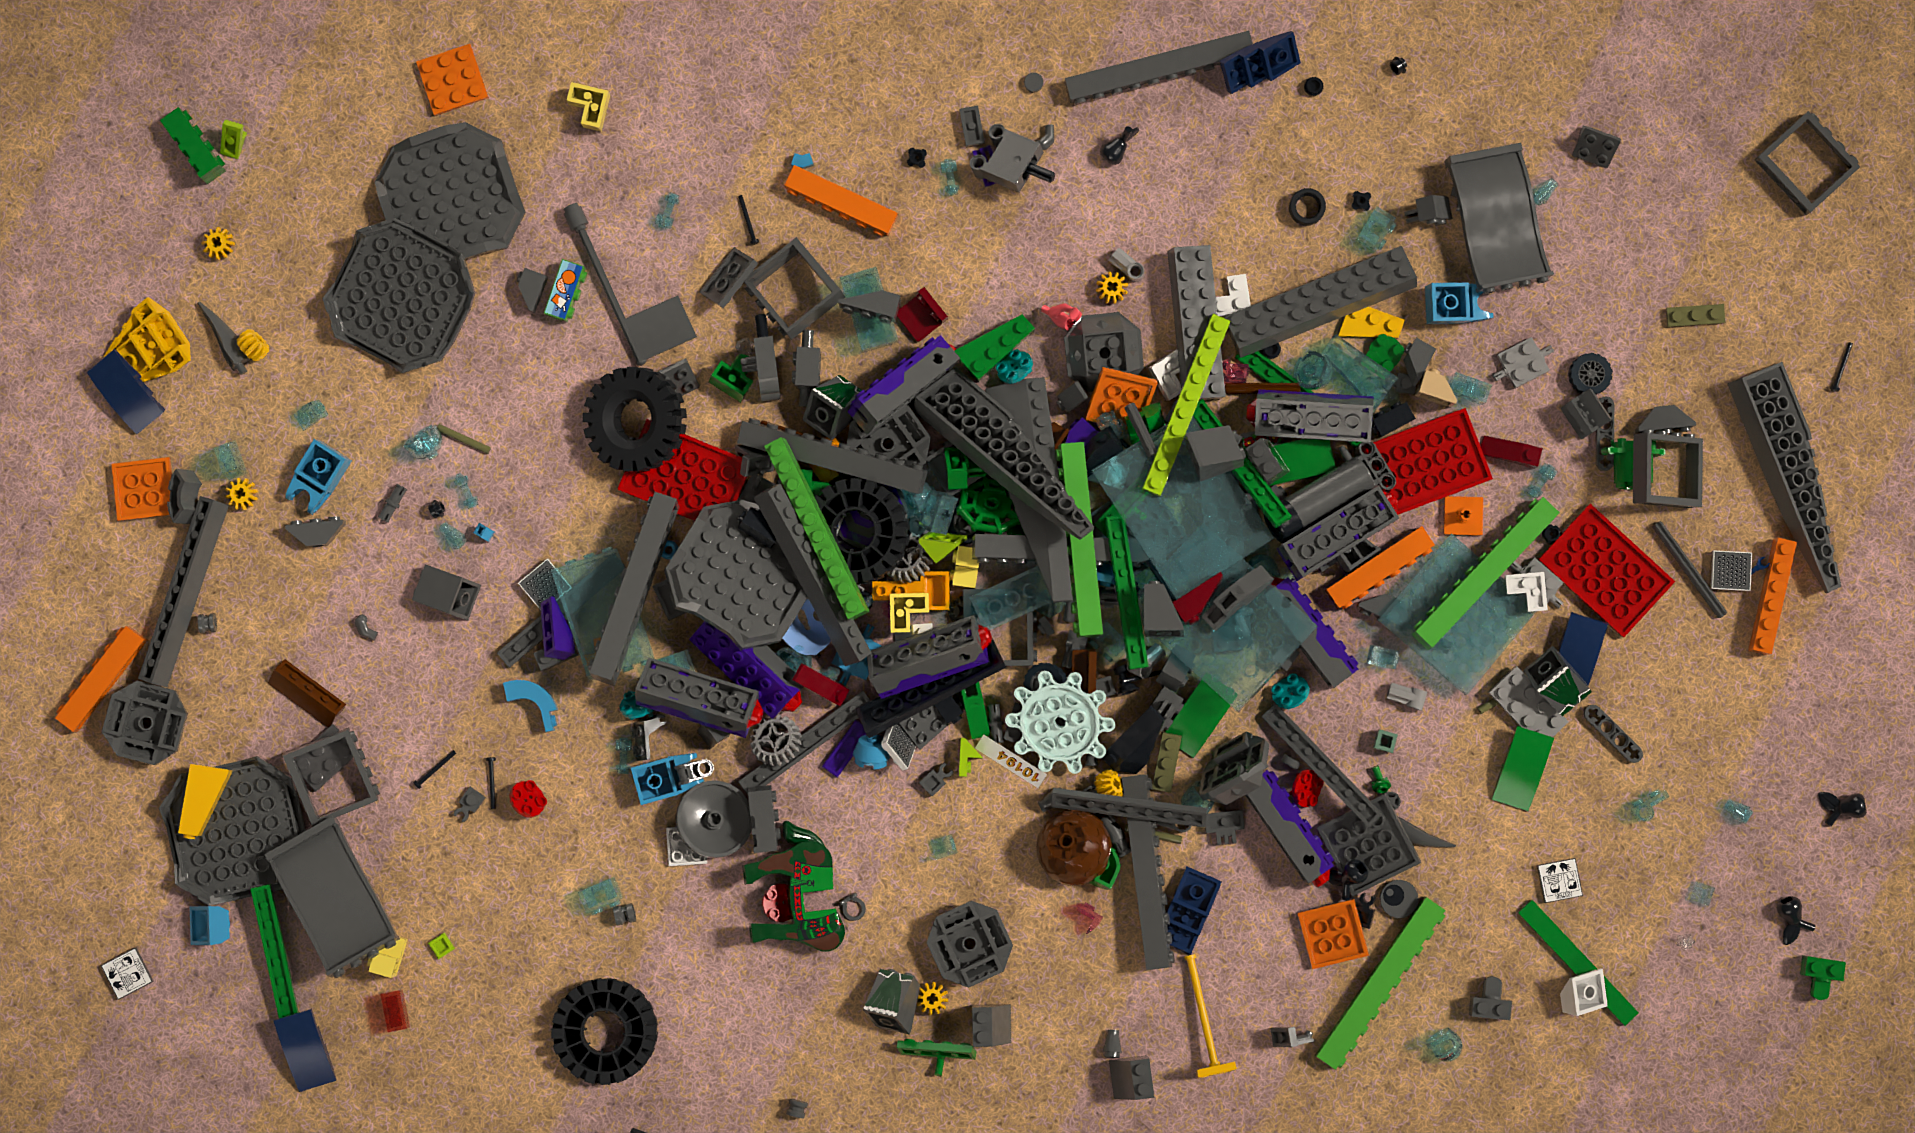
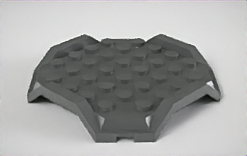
M466 122L445 125L411 136L394 145L375 181L385 220L397 218L416 226L462 252L465 260L487 252L507 249L526 213L506 157L502 140Z
M392 218L356 230L352 248L335 282L322 299L326 312L329 314L335 338L357 346L389 363L401 373H405L443 360L454 344L471 310L476 292L462 252L416 226L400 219Z
M744 500L703 507L679 548L664 569L667 583L671 588L674 609L698 616L728 635L740 650L754 648L763 644L779 643L808 598L777 540L768 548L737 528L740 524L738 518L744 510L747 512L750 507L760 509L757 504Z
M258 756L215 766L216 768L232 770V774L202 836L188 839L183 838L184 834L178 833L189 772L181 773L174 783V787L159 807L166 825L172 852L175 884L209 906L252 897V887L271 884L272 892L282 890L273 868L264 854L306 831L299 795L292 777Z

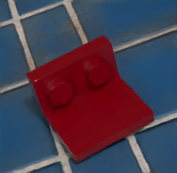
M925 287L918 291V295L902 306L897 314L898 319L917 342L923 340L948 320L946 313Z

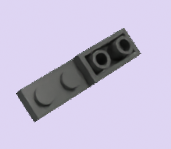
M1260 565L1220 594L1213 601L1215 604L1202 615V618L1214 631H1217L1243 605L1247 606L1274 578Z

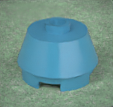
M867 735L859 738L853 751L855 763L859 767L864 768V765L873 766V769H881L887 766L891 756L882 748L883 736L875 735L868 738Z

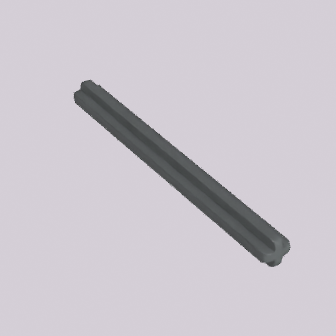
M1661 521L1655 523L1652 528L1717 618L1726 615L1727 611L1665 525Z

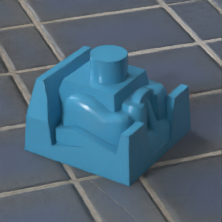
M189 906L191 945L221 944L230 938L228 910L220 906Z

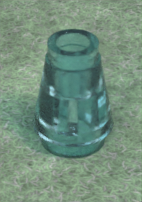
M1550 178L1532 190L1535 204L1540 206L1548 201L1558 187L1554 179Z
M447 522L439 527V531L451 548L458 550L466 543L465 534Z
M1730 798L1723 807L1739 823L1742 822L1744 824L1747 823L1754 812L1750 809L1751 807Z

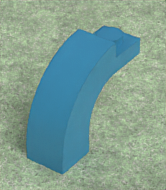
M526 680L503 682L507 702L520 699H529L535 702L540 708L545 732L555 731L554 727L557 726V720L551 712L557 711L558 707L552 695L545 688Z

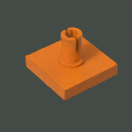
M1445 497L1443 535L1482 536L1483 497Z

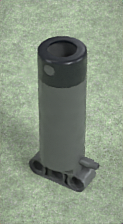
M1372 441L1359 443L1354 449L1355 456L1353 458L1345 446L1339 447L1341 455L1346 462L1281 500L1292 516L1290 520L1275 528L1264 514L1266 525L1277 541L1280 543L1287 542L1377 486H1380L1384 492H1388L1395 486L1396 479ZM1362 446L1368 449V454L1362 452ZM1372 462L1378 465V471L1372 468ZM1382 479L1388 481V487L1382 485Z

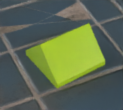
M929 531L919 538V544L932 560L938 563L966 541L967 535Z

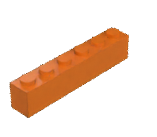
M796 165L793 166L784 185L788 189L787 193L797 197L799 194L805 197L804 201L812 205L816 202L822 205L821 208L829 213H832L833 210L839 213L838 216L844 220L849 221V219L857 221L856 225L861 228L874 229L873 233L881 237L884 234L889 236L898 217L897 212Z
M1421 526L1327 588L1325 592L1337 609L1342 607L1344 610L1353 604L1351 600L1358 597L1361 599L1369 594L1367 590L1372 586L1376 589L1385 583L1383 579L1390 576L1393 578L1401 572L1399 569L1404 565L1408 568L1416 563L1415 558L1419 555L1425 557L1433 551L1431 547L1435 544L1423 526Z
M1779 537L1773 539L1768 560L1770 565L1766 569L1748 651L1765 655L1772 654L1797 545L1795 541Z
M130 626L121 627L115 635L117 638L113 643L110 642L105 647V653L101 659L97 658L92 664L93 669L89 674L86 673L81 678V685L78 689L72 690L68 696V702L58 708L56 712L58 715L55 719L72 732H78L147 643L148 640Z

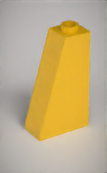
M190 764L178 833L184 834L183 838L195 839V836H202L232 774V770Z

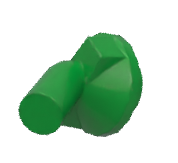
M1379 765L1372 767L1376 781L1372 782L1373 791L1377 793L1387 792L1391 787L1389 779L1387 777L1383 778Z

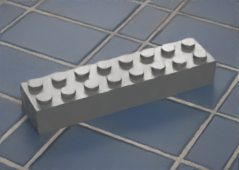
M1210 245L1173 247L1167 251L1181 390L1212 314L1217 315ZM1221 346L1199 401L1201 399L1204 401L1219 400L1226 397Z

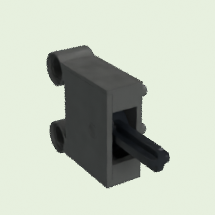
M994 124L989 128L990 139L997 148L988 163L982 155L973 156L969 162L976 178H985L1020 193L1030 175L1049 183L1055 179L1054 172L1037 165L1044 153L1040 143L1011 132L1001 124Z
M758 314L755 316L757 338H753L756 356L741 359L742 372L758 371L761 402L779 400L780 391L773 336L768 334L766 315Z

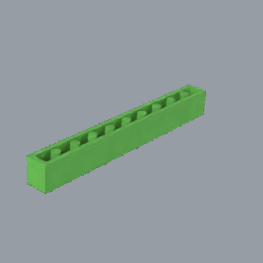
M780 437L765 445L764 447L847 618L854 620L870 612L787 440Z
M1084 442L1062 443L1055 451L1056 460L1060 464V468H1058L1059 480L1064 485V490L1075 500V505L1083 511L1092 524ZM1093 530L1081 540L1066 532L1073 595L1071 613L1075 615L1073 633H1076L1077 638L1101 636L1103 628Z
M1544 497L1539 500L1535 498L1528 505L1530 509L1526 513L1522 512L1515 519L1517 523L1513 527L1510 525L1504 530L1503 534L1505 536L1501 540L1497 538L1490 545V548H1492L1488 554L1484 552L1477 559L1479 563L1475 567L1472 565L1464 573L1466 577L1462 581L1458 579L1452 585L1454 590L1450 594L1446 592L1439 599L1441 603L1437 608L1433 606L1426 613L1428 617L1424 621L1420 620L1413 627L1415 631L1411 635L1427 650L1436 645L1560 513Z
M1423 897L1416 910L1407 920L1316 1052V1057L1335 1070L1337 1067L1341 1068L1347 1060L1345 1058L1348 1051L1352 1052L1358 1044L1356 1042L1359 1035L1363 1036L1369 1028L1367 1026L1370 1019L1374 1020L1380 1012L1378 1010L1381 1003L1385 1004L1391 996L1389 994L1392 987L1396 988L1402 980L1399 977L1403 971L1407 972L1412 966L1410 961L1414 956H1418L1423 950L1421 945L1425 940L1428 941L1434 934L1432 929L1436 924L1439 925L1445 918L1443 913L1446 910L1429 898Z

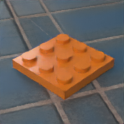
M470 43L416 61L434 116L489 98Z
M1102 367L1084 415L1085 420L1127 430L1125 417L1128 415L1125 411V406L1135 403L1138 411L1142 412L1141 407L1150 405L1158 384L1157 380Z
M170 457L111 464L117 521L169 515L167 502H170V490H168V485L172 476Z
M1355 899L1298 912L1312 969L1369 956Z

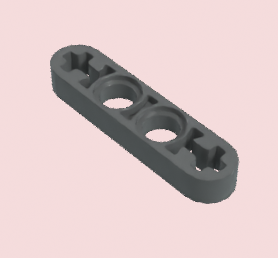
M1605 396L1600 398L1599 401L1603 403L1606 400V403L1610 404L1606 411L1610 413L1611 421H1609V429L1604 430L1600 427L1596 430V466L1601 471H1608L1614 466V455H1606V460L1610 461L1606 468L1603 464H1600V461L1604 459V455H1600L1602 449L1600 440L1607 438L1610 441L1609 447H1611V440H1614L1615 405L1610 397Z
M1589 705L1584 709V718L1627 761L1631 763L1641 761L1643 758L1642 749L1600 707ZM1596 709L1597 711L1595 714L1599 718L1603 716L1604 719L1600 720L1596 725L1595 722L1598 720L1595 717L1589 718L1588 715L1590 713L1588 710ZM1605 721L1611 724V730L1607 733L1601 729V725ZM1618 735H1622L1625 738V743L1622 746H1618L1615 743V738ZM1629 742L1632 744L1631 746H1629V748L1632 751H1638L1637 759H1631V753L1628 750H1625V752L1622 751V749L1628 746Z

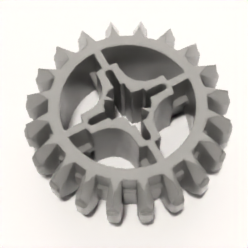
M913 532L910 535L907 534L910 538L908 546L904 548V552H906L904 557L896 563L897 567L891 573L887 572L895 581L905 583L907 580L911 583L913 578L918 581V576H925L924 571H930L928 565L933 564L931 557L919 544V538L922 536L916 535Z
M778 714L776 719L770 717V720L763 718L764 723L757 724L759 728L753 729L755 735L750 736V739L753 741L750 743V746L753 748V754L766 765L769 763L771 766H774L777 762L781 766L783 760L788 763V758H795L793 753L799 752L797 746L802 745L799 740L802 738L799 727L787 716L782 717ZM777 728L786 729L789 733L779 732ZM763 748H772L774 753L766 752Z

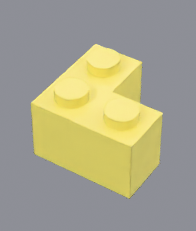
M571 82L567 102L569 105L584 108L581 125L583 128L602 132L610 99L609 91Z
M958 546V550L954 549L952 562H955L956 565L955 570L950 572V581L953 582L952 586L975 589L979 563H977V560L972 559L971 547Z
M929 593L890 594V633L910 632V613L929 612Z
M399 936L400 940L396 941L397 944L389 949L384 948L379 951V955L369 959L367 966L370 967L369 972L389 978L397 976L408 939Z

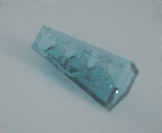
M1338 335L1331 338L1321 353L1359 396H1374L1373 413L1399 379Z

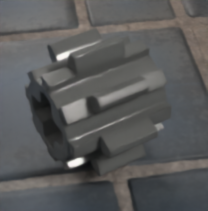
M1111 585L1110 588L1100 587V605H1104L1105 608H1114V605H1118L1114 585Z

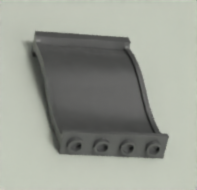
M1521 143L1452 155L1444 161L1445 167L1449 169L1455 188L1466 249L1477 285V293L1484 292V294H1490L1499 288L1505 291L1512 289L1514 285L1525 287L1531 285L1530 282L1537 281V284L1548 282V278L1554 275V272L1550 270L1543 248L1532 186L1522 155L1523 148Z
M334 816L329 817L264 854L312 941L327 976L331 978L341 977L345 974V970L350 967L353 969L360 966L364 959L376 957L379 955L380 950L384 948L389 949L397 944L396 941L400 940L383 905L357 861L338 819Z

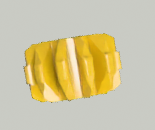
M216 227L215 232L209 229L211 235L204 234L203 237L207 241L201 242L202 245L206 246L203 251L205 253L209 252L208 256L210 258L215 256L217 260H220L221 254L224 258H227L226 252H233L229 246H235V242L230 241L233 239V235L228 234L227 229L221 232L220 227ZM216 240L222 243L220 247L215 244Z
M1108 272V278L1105 275H1101L1103 282L1097 281L1096 283L1098 286H1101L1096 289V292H1103L1099 299H1103L1106 296L1105 303L1107 304L1110 298H1112L1113 304L1117 303L1116 297L1122 301L1124 298L1121 294L1127 295L1128 291L1122 289L1128 287V283H1122L1125 280L1124 276L1118 279V272L1115 273L1114 277H1112L1111 272ZM1108 284H1110V285H1114V284H1115V285H1116V288H1115L1116 291H1115V292H1114L1113 290L1109 291V290H1108V288H1109Z
M252 329L242 332L237 339V345L240 347V350L253 361H260L269 352V345L262 336Z
M237 478V484L231 481L232 489H225L230 492V494L225 496L226 499H231L228 504L230 506L235 504L236 510H239L240 507L243 510H247V504L253 507L254 505L251 500H258L257 497L253 496V494L258 493L257 489H253L255 484L253 482L249 484V479L246 478L243 482L241 478ZM243 491L245 493V496L240 497L238 495V492Z
M1105 770L1095 776L1096 781H1094V785L1098 794L1123 797V782L1121 781V776H1118L1116 771Z
M936 982L932 983V988L929 987L928 983H925L926 991L921 987L919 989L923 995L918 994V999H923V1001L918 1002L917 1006L925 1005L922 1008V1012H925L927 1007L930 1008L929 1015H932L934 1008L936 1013L939 1014L938 1006L942 1009L946 1008L941 1002L949 1001L948 998H942V996L948 994L947 991L940 993V990L943 988L942 984L939 985L938 989H935ZM931 993L936 994L935 997H938V1000H935L933 1004L929 1003L930 1000L927 1001V996H930Z

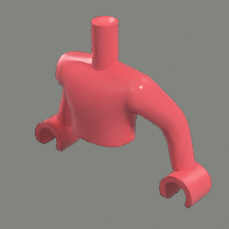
M1066 303L1051 308L1043 305L1041 308V312L1049 315L1055 325L1067 331L1082 316V313L1076 307H1071Z

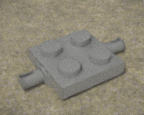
M1531 337L1497 355L1502 364V370L1493 374L1495 381H1498L1506 376L1516 389L1550 371L1545 362V356L1553 353L1554 350L1551 345L1540 350Z
M1535 557L1524 567H1521L1515 561L1509 566L1517 574L1544 572L1547 603H1553L1558 609L1564 603L1555 596L1557 590L1564 582ZM1518 593L1527 602L1526 593Z

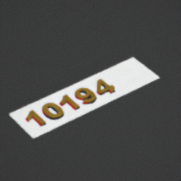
M985 735L982 736L975 747L981 753L1039 788L1047 776L1038 768Z

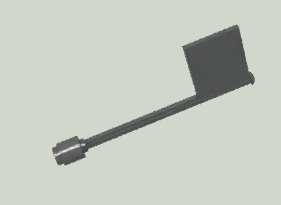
M573 203L564 208V216L571 231L575 230L580 235L637 361V366H642L646 363L647 359L697 337L679 296H675L625 318L585 230L588 220L582 207L578 203Z

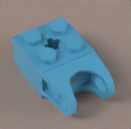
M1431 283L1425 286L1426 324H1464L1492 319L1494 316L1493 313L1479 308L1477 299L1484 292L1477 293L1476 284Z
M314 439L294 471L295 473L285 498L293 500L301 491L306 490L310 495L307 512L313 515L333 493L352 460L324 442ZM322 463H325V469L321 466Z
M697 753L667 756L631 766L640 804L643 805L676 796L704 782V779L701 778L691 783L679 785V776L677 770L674 769V766L697 758ZM651 776L660 778L656 786H653V783L649 784Z

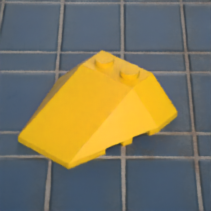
M149 297L133 308L130 318L123 324L118 337H115L104 355L105 357L115 349L141 375L140 379L142 382L177 372L191 361L190 343L169 311Z

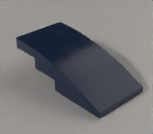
M1292 31L1256 42L1220 60L1227 92L1230 94L1237 92L1246 85L1252 88L1265 79L1272 81L1301 63L1294 32Z
M115 349L87 371V374L103 397L136 435L165 411V408L152 396L153 392L141 381V375Z
M1571 612L1558 646V652L1589 686L1608 623Z
M1186 866L1166 912L1169 914L1170 924H1167L1168 932H1171L1172 935L1171 947L1191 955L1222 881Z
M312 1008L273 1021L299 1092L337 1081L326 1043L324 1044Z

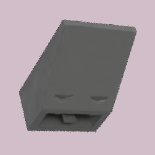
M881 290L840 299L838 303L842 312L848 314L857 312L863 318L872 319V317L880 319L879 322L890 324L896 321L901 303V295Z

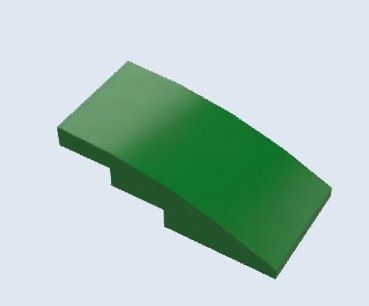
M1305 438L1275 445L1274 448L1290 472L1272 483L1269 487L1275 484L1280 485L1326 474L1336 468L1330 440Z
M1206 673L1185 702L1179 714L1173 719L1169 729L1165 732L1182 735L1180 749L1194 758L1238 694Z
M1516 726L1491 800L1529 811L1554 737Z

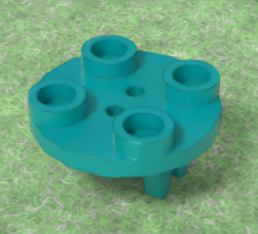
M1018 349L1011 351L1010 355L997 364L998 377L1006 384H1014L1021 381L1033 371V359L1024 351L1020 352Z
M1295 673L1289 674L1288 677L1280 680L1271 688L1275 704L1280 708L1288 710L1301 705L1307 699L1310 690L1307 681Z
M628 691L624 693L619 705L620 712L624 717L630 718V720H635V718H640L647 714L649 717H653V709L636 704L635 692Z

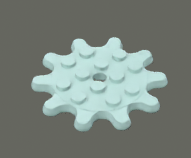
M1042 671L1038 675L1039 688L1037 690L1030 691L1022 686L1015 689L1014 696L1021 702L1022 710L1019 713H1009L1005 717V723L1009 727L1019 728L1022 732V738L1015 743V751L1020 755L1026 754L1029 751L1037 752L1040 757L1038 767L1042 772H1049L1055 762L1063 761L1071 773L1077 774L1082 769L1081 757L1084 754H1091L1096 758H1103L1106 754L1105 747L1098 741V735L1101 732H1110L1115 728V721L1112 718L1103 717L1098 713V707L1105 702L1106 694L1102 690H1096L1090 694L1081 690L1082 676L1077 672L1070 673L1066 682L1060 684L1053 680L1050 672ZM1061 717L1066 720V724L1059 726L1056 724L1055 719Z

